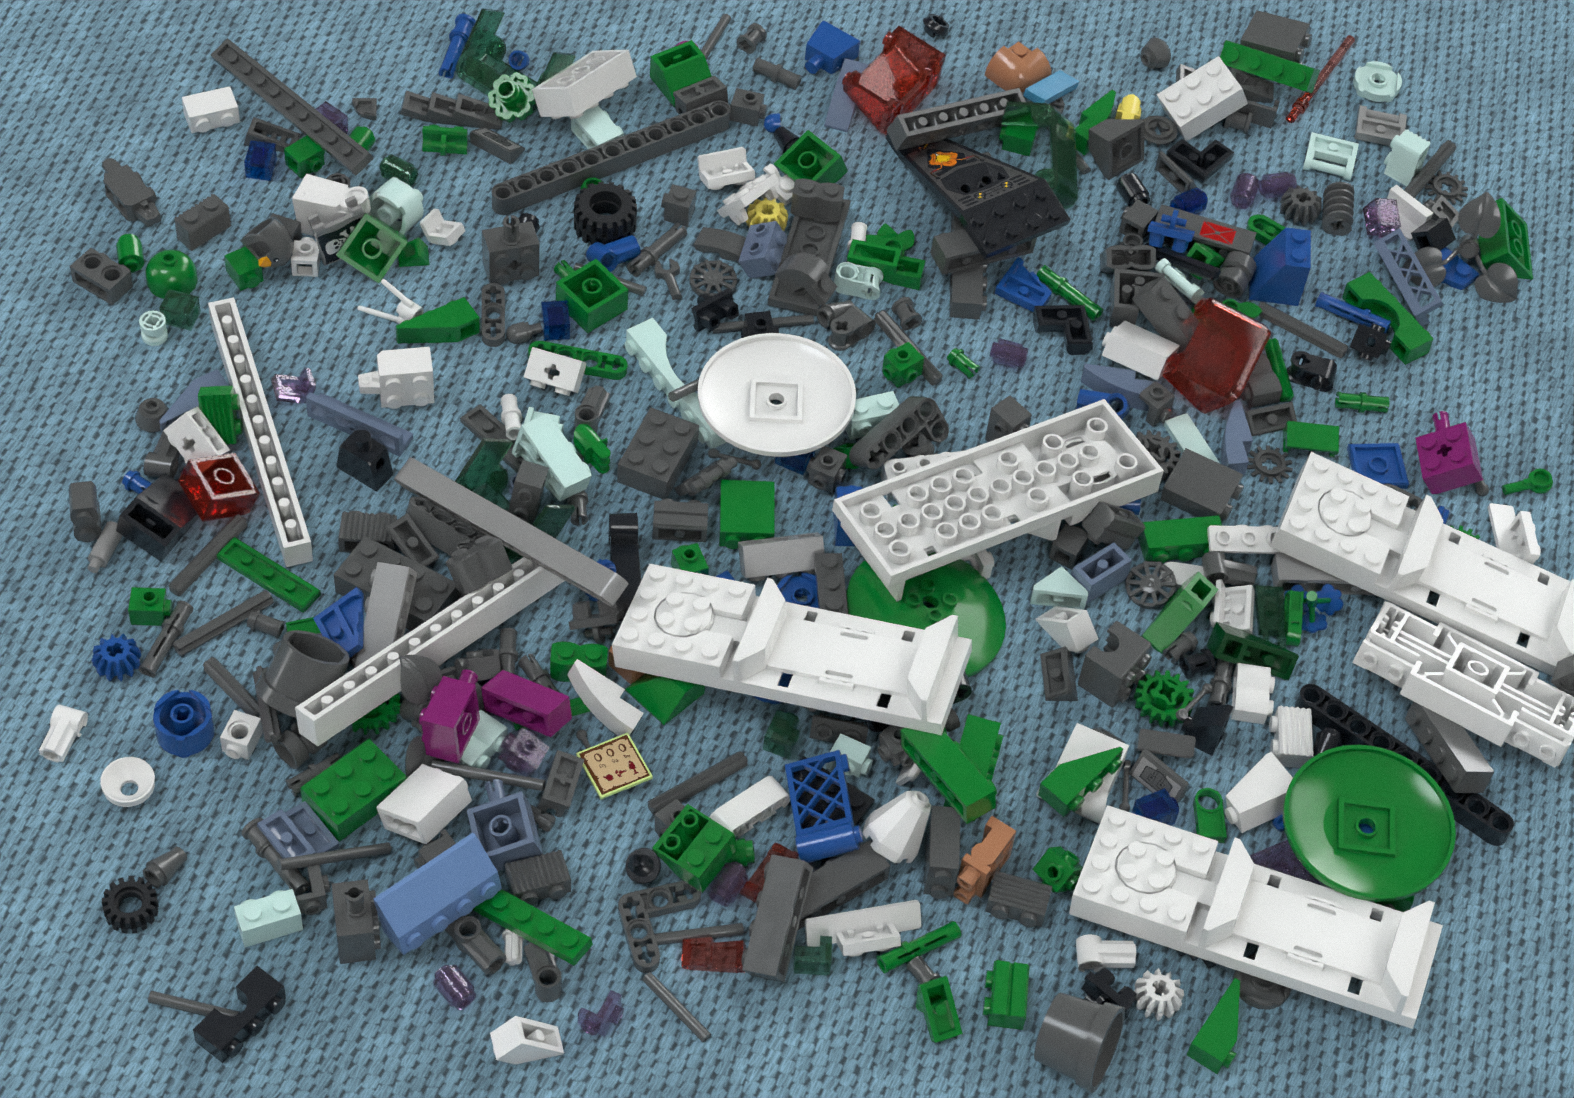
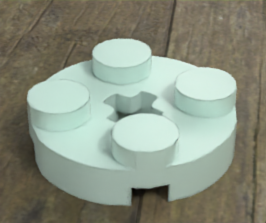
M1371 61L1367 62L1366 66L1357 68L1353 85L1357 90V95L1375 102H1391L1400 91L1402 78L1399 73L1396 75L1392 71L1393 67L1390 65Z

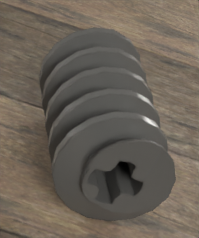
M1335 182L1324 189L1322 228L1327 234L1344 236L1352 231L1355 190L1349 183Z

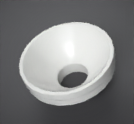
M124 757L111 762L105 768L100 784L102 792L111 803L121 807H132L143 803L153 793L155 775L153 769L146 761L136 757ZM127 783H134L138 786V791L133 795L127 796L122 794L121 788Z

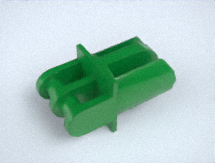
M579 424L574 431V447L582 454L586 464L591 463L601 474L607 473L610 469V450L607 448L608 439L602 440L589 425Z

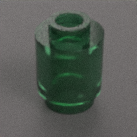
M393 154L384 157L379 166L382 177L388 180L396 177L410 187L415 183L418 176V169L414 168V164Z

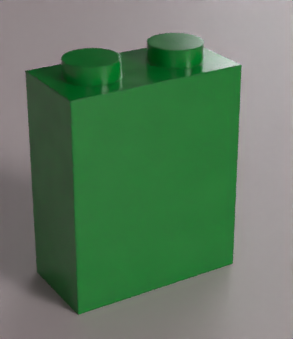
M721 480L719 546L737 549L738 542L774 538L775 482Z

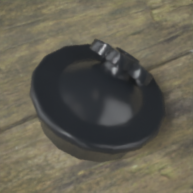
M929 14L923 18L924 30L929 36L934 38L936 36L935 33L940 36L948 35L949 24L944 20L943 16Z
M649 848L634 850L626 860L625 869L627 875L638 884L652 882L660 873V858Z

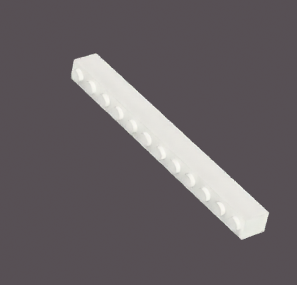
M233 297L210 302L208 307L211 326L230 386L233 385L234 394H239V417L242 419L243 430L285 566L290 567L313 561L311 540L235 299Z
M525 557L512 564L513 569L505 575L489 581L483 587L468 593L296 706L295 711L299 733L316 746L321 745L401 691L400 656H424L432 659L439 666L565 580Z

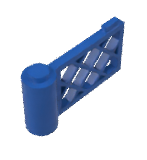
M840 750L785 764L796 830L795 840L800 860L810 863L860 849L859 843L864 842L860 826H854L845 772L850 771L847 754L842 755ZM836 761V767L830 775L820 771L825 763ZM804 769L810 772L803 782L794 779L793 772ZM816 775L825 779V782L818 791L809 786ZM832 783L841 788L834 799L825 795V792ZM804 791L814 795L807 806L798 802ZM820 799L830 803L823 814L813 810ZM838 807L845 811L846 818L833 821L829 816ZM808 815L818 819L813 827L802 828V823Z

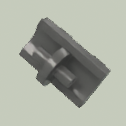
M598 600L599 613L597 614L591 613L589 601L574 603L572 605L573 619L568 622L570 630L592 627V629L585 630V637H594L596 644H604L606 635L613 634V627H604V625L616 624L619 622V619H624L625 617L623 610L618 611L616 603L613 607H610Z

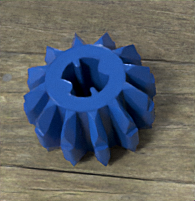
M112 633L109 640L101 638L100 645L94 646L92 658L93 666H95L99 676L106 675L109 682L114 676H117L122 682L123 674L133 677V669H139L141 651L134 639L127 640L124 633L119 638H116Z

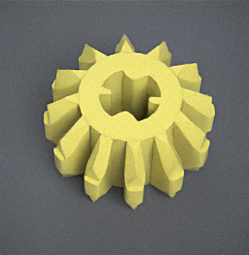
M764 197L763 201L756 199L753 204H749L747 209L749 219L746 221L749 228L750 225L777 221L781 229L785 231L788 213L784 203H777L776 198L767 200Z

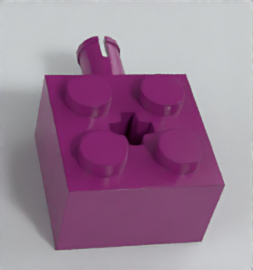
M1439 411L1441 419L1438 418L1437 412L1432 416L1435 432L1415 437L1422 478L1431 494L1443 493L1483 480L1476 441L1466 422L1450 427L1449 414L1445 411Z
M465 669L461 672L458 680L443 676L439 685L434 686L430 696V703L427 708L422 709L419 717V724L422 725L423 731L422 742L425 744L426 755L459 763L480 721L476 692L478 675L475 672Z

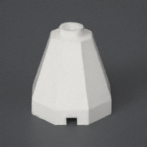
M906 791L873 811L865 821L862 834L866 839L870 836L873 840L870 844L873 850L890 861L901 863L903 859H907L906 863H912L918 855L932 805L924 793L920 791Z

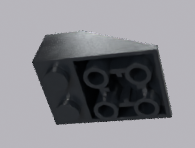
M165 473L136 496L120 514L116 531L162 562L210 506V503Z

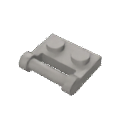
M1360 105L1357 112L1354 139L1390 146L1393 138L1396 135L1400 136L1405 131L1407 115L1401 113L1394 115L1367 109V106Z

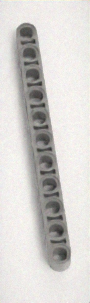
M412 457L408 458L394 478L399 485L413 494L428 499L483 534L501 539L502 544L610 607L614 606L629 584L612 570Z

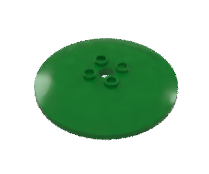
M936 552L930 553L928 556L934 555ZM962 559L906 580L902 599L897 602L866 560L855 570L847 587L848 615L923 630L951 615L958 616V637L972 639V652L965 668L968 678L985 669L994 660L1002 646L1005 637L1006 619L1001 601L986 578L981 576L975 568ZM923 602H930L935 608H928Z
M1346 745L1317 754L1296 772L1289 784L1283 802L1285 834L1301 864L1326 886L1356 899L1385 902L1411 897L1423 891L1438 879L1450 861L1454 850L1456 836L1455 820L1450 804L1442 789L1416 763L1384 748L1369 745ZM1359 824L1369 825L1373 832L1364 833L1360 830Z

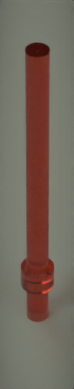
M1348 35L1320 71L1313 92H1305L1302 97L1296 99L1292 105V110L1286 117L1287 122L1294 123L1298 116L1307 110L1310 100L1355 42L1353 36Z

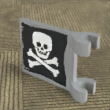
M355 196L345 199L350 213L326 225L320 221L317 213L307 217L324 266L341 260V258L336 256V253L363 216L362 214H364Z

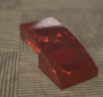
M712 937L683 939L681 966L683 969L743 973L745 971L742 970V954L746 949V945L743 940L714 943Z

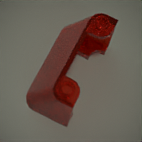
M898 26L893 32L889 31L882 41V44H884L883 51L862 73L854 70L852 73L848 72L842 80L844 85L843 91L884 136H887V128L897 115L913 112L935 89L946 58L944 53L901 26Z
M1211 297L1200 299L1194 306V316L1200 322L1185 351L1178 354L1173 353L1166 360V367L1162 373L1166 380L1204 414L1227 406L1237 400L1243 392L1271 335V331L1263 323Z

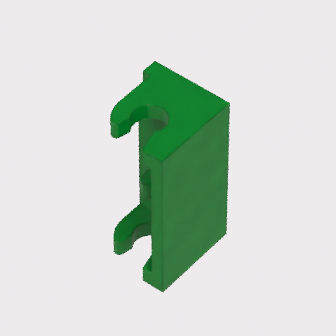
M1287 421L1282 431L1283 452L1288 453V450L1291 449L1329 452V457L1333 458L1339 452V426Z

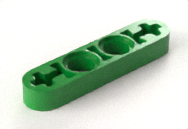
M535 341L528 347V358L530 357L532 347L559 355H568L573 359L583 362L587 360L596 361V366H586L584 371L586 375L619 380L627 374L628 363L624 357L546 341ZM602 362H606L604 368H602ZM615 365H619L617 370H613L612 368H614Z

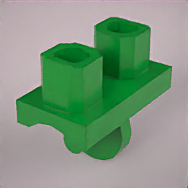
M439 125L423 126V152H438L441 156H446L447 153L467 155L468 129L456 126L454 128L440 127Z

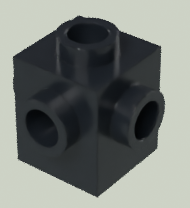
M770 311L745 313L744 328H741V338L757 334L779 333L778 325L773 324Z
M1360 323L1350 348L1359 351L1358 356L1372 361L1374 357L1380 358L1381 354L1386 356L1391 341L1387 340L1389 334L1384 333L1385 327L1375 323H1371L1369 327ZM1370 337L1375 339V346H1370L1368 344V339Z

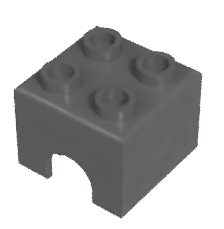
M1115 621L1107 630L1110 636L1106 639L1108 643L1104 646V651L1093 646L1085 655L1078 680V686L1110 707H1114L1119 701L1124 703L1132 691L1130 688L1134 683L1138 685L1139 680H1144L1145 674H1147L1144 669L1152 659V656L1149 655L1151 643L1118 621Z

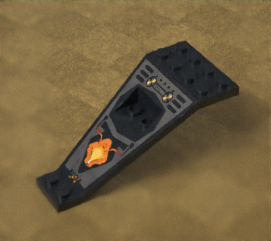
M887 133L886 140L899 159L959 218L984 260L1066 226L1071 220L1047 181L1039 176L949 139L896 151Z

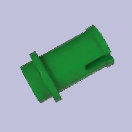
M954 348L947 356L949 365H954L968 379L975 375L968 367L976 373L980 369L979 365L964 354L963 349Z

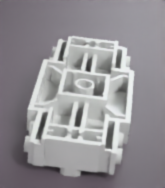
M1384 602L1352 662L1402 688L1400 695L1463 726L1500 747L1503 742H1506L1537 757L1554 768L1559 766L1574 739L1573 696L1538 679L1539 672L1442 622L1435 626L1390 602Z

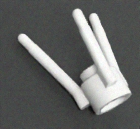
M382 279L381 283L401 300L396 309L399 317L363 306H358L357 308L360 311L397 322L398 324L420 316L424 312L421 306L409 300L385 279Z

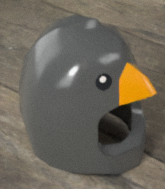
M270 217L262 221L240 240L258 259V264L261 267L276 268L286 265L294 249L291 234L276 217Z

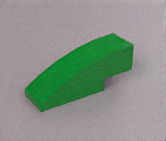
M1113 89L1081 113L1079 126L1073 129L1070 143L1083 155L1090 151L1089 129L1111 118L1116 91Z
M852 239L847 256V261L850 263L880 269L883 273L882 281L915 290H920L926 260L901 256V248Z

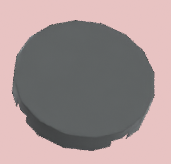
M1256 954L1250 955L1248 958L1255 960ZM1235 970L1233 980L1234 978L1240 980L1239 997L1247 1005L1257 1009L1270 1010L1279 1007L1288 999L1291 988Z

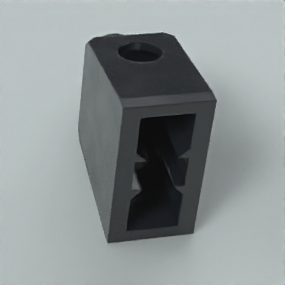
M355 430L339 447L336 467L377 492L393 476L387 448L371 438L368 431Z

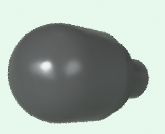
M523 321L510 325L506 331V336L511 343L520 344L533 339L532 335L542 333L543 330L540 322L529 325L528 322Z

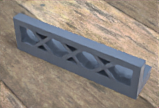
M1399 228L1375 241L1374 245L1416 320L1421 326H1425L1430 323L1426 314L1439 308L1443 303ZM1400 238L1402 242L1398 251L1388 249L1387 244ZM1402 257L1412 259L1409 269L1398 267ZM1412 275L1423 278L1419 287L1409 286ZM1422 294L1432 295L1435 299L1422 308L1419 304Z
M310 392L306 397L307 416L349 435L355 430H366L370 433L371 438L385 445L388 452L399 457L413 439V433L323 393H320L318 396Z

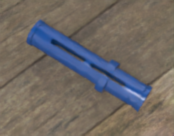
M1324 292L1320 293L1315 307L1322 308L1357 324L1362 323L1370 327L1371 323H1375L1385 327L1384 333L1388 332L1391 325V320L1372 314L1371 310L1367 308L1365 310L1360 309Z

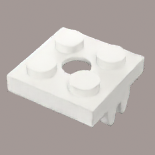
M775 173L768 177L762 174L755 180H751L740 187V191L736 194L733 193L723 200L725 205L717 211L723 218L729 216L732 221L740 225L749 219L744 207L760 196L763 199L766 197L767 200L779 197L775 185L780 181Z

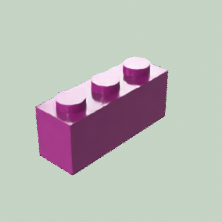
M505 670L499 672L481 688L484 709L546 736L552 737L572 719L569 696Z

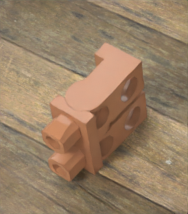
M990 817L985 825L982 842L972 848L970 855L966 853L962 858L956 881L959 885L953 895L955 898L967 905L975 895L982 898L987 886L994 879L995 872L1000 871L1009 859L1016 830L997 818Z

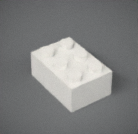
M1219 56L1157 94L1163 110L1176 125L1177 130L1185 141L1192 139L1248 104L1242 87Z

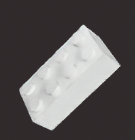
M629 50L592 51L533 88L532 92L541 117L559 119L569 116L570 119H576L583 116L585 110L598 106V102L602 99L612 97L614 95L613 92L617 89L627 87L629 85L628 82L637 76Z

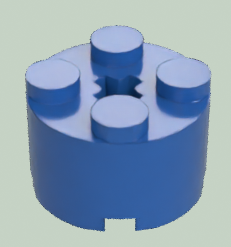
M174 690L163 695L155 704L153 722L156 738L159 745L166 752L186 758L201 752L210 744L215 734L210 703L204 695L194 690H189V692Z

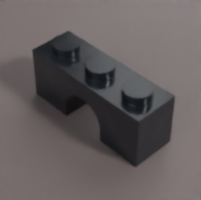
M256 966L236 986L238 1000L246 1005L242 1013L236 1016H226L214 1008L193 1029L195 1042L222 1063L228 1057L234 1058L238 1055L243 1047V1042L250 1035H257L262 1030L264 1021L271 1013L274 1015L279 1013L285 1005L284 985L259 966Z

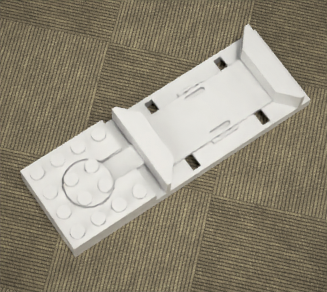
M1103 399L834 499L832 511L840 520V526L897 602L902 599L905 581L1026 533L1053 541L1057 539L1062 519H1065L1069 526L1084 521L1089 514L1093 513L1092 510L1099 501L1120 507L1158 492L1164 470L1106 400ZM973 463L981 474L974 476V473L965 465ZM891 493L899 505L891 507L883 496ZM936 552V554L928 556V554Z
M1313 452L1310 453L1296 480L1270 547L1437 624L1442 622L1498 652L1553 676L1558 661L1574 655V579L1568 581L1443 524V519L1431 496L1426 495L1415 511L1406 507L1409 496ZM1430 590L1440 595L1436 607L1426 603ZM1520 632L1530 636L1526 648L1516 644Z
M649 564L612 643L615 667L942 735L972 652V639L958 637V616L951 615L923 630L785 602V598L774 580L767 578L760 596H756L754 584ZM783 673L793 675L788 688L778 686ZM881 694L892 695L887 708L877 706Z
M1107 805L1073 892L1069 911L1070 915L1413 1029L1443 925L1430 921L1435 902L1427 901L1408 911L1401 912L1370 901L1356 899L1333 889L1254 864L1242 841L1238 838H1234L1229 855L1216 851L1218 845L1216 840ZM1248 942L1259 946L1255 960L1243 957ZM1351 977L1363 980L1359 995L1347 991Z

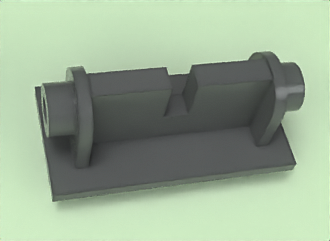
M820 713V715H813L809 738L835 743L841 733L866 744L869 728L867 725H864L863 721L861 723L849 720L843 721L839 720V718L824 716L823 713Z

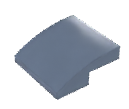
M306 801L287 812L281 809L257 823V827L282 858L334 851L339 848L337 839Z

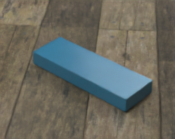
M1059 70L1026 88L1023 96L1038 106L1044 107L1075 90L1079 81Z

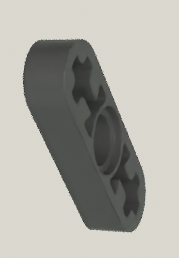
M489 283L482 288V341L489 347L500 346L505 341V290L498 283ZM491 293H496V303L491 302ZM490 312L500 314L496 319L488 318L486 315ZM491 327H496V337H491Z

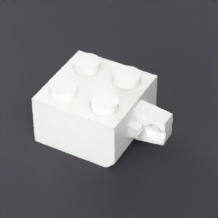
M430 347L381 351L377 355L378 371L358 375L360 394H380L381 408L397 409L406 405L425 406L428 403H434Z

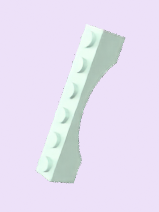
M651 318L627 329L625 348L628 354L634 355L639 360L641 370L651 375L655 387L659 391H664L671 407H677L681 412L682 419L699 425L698 440L702 444L706 443L710 449L726 443L724 439L710 428L702 416L697 393L693 392L675 402L669 399V392L685 384L676 376L669 364L666 354L667 334L658 323Z

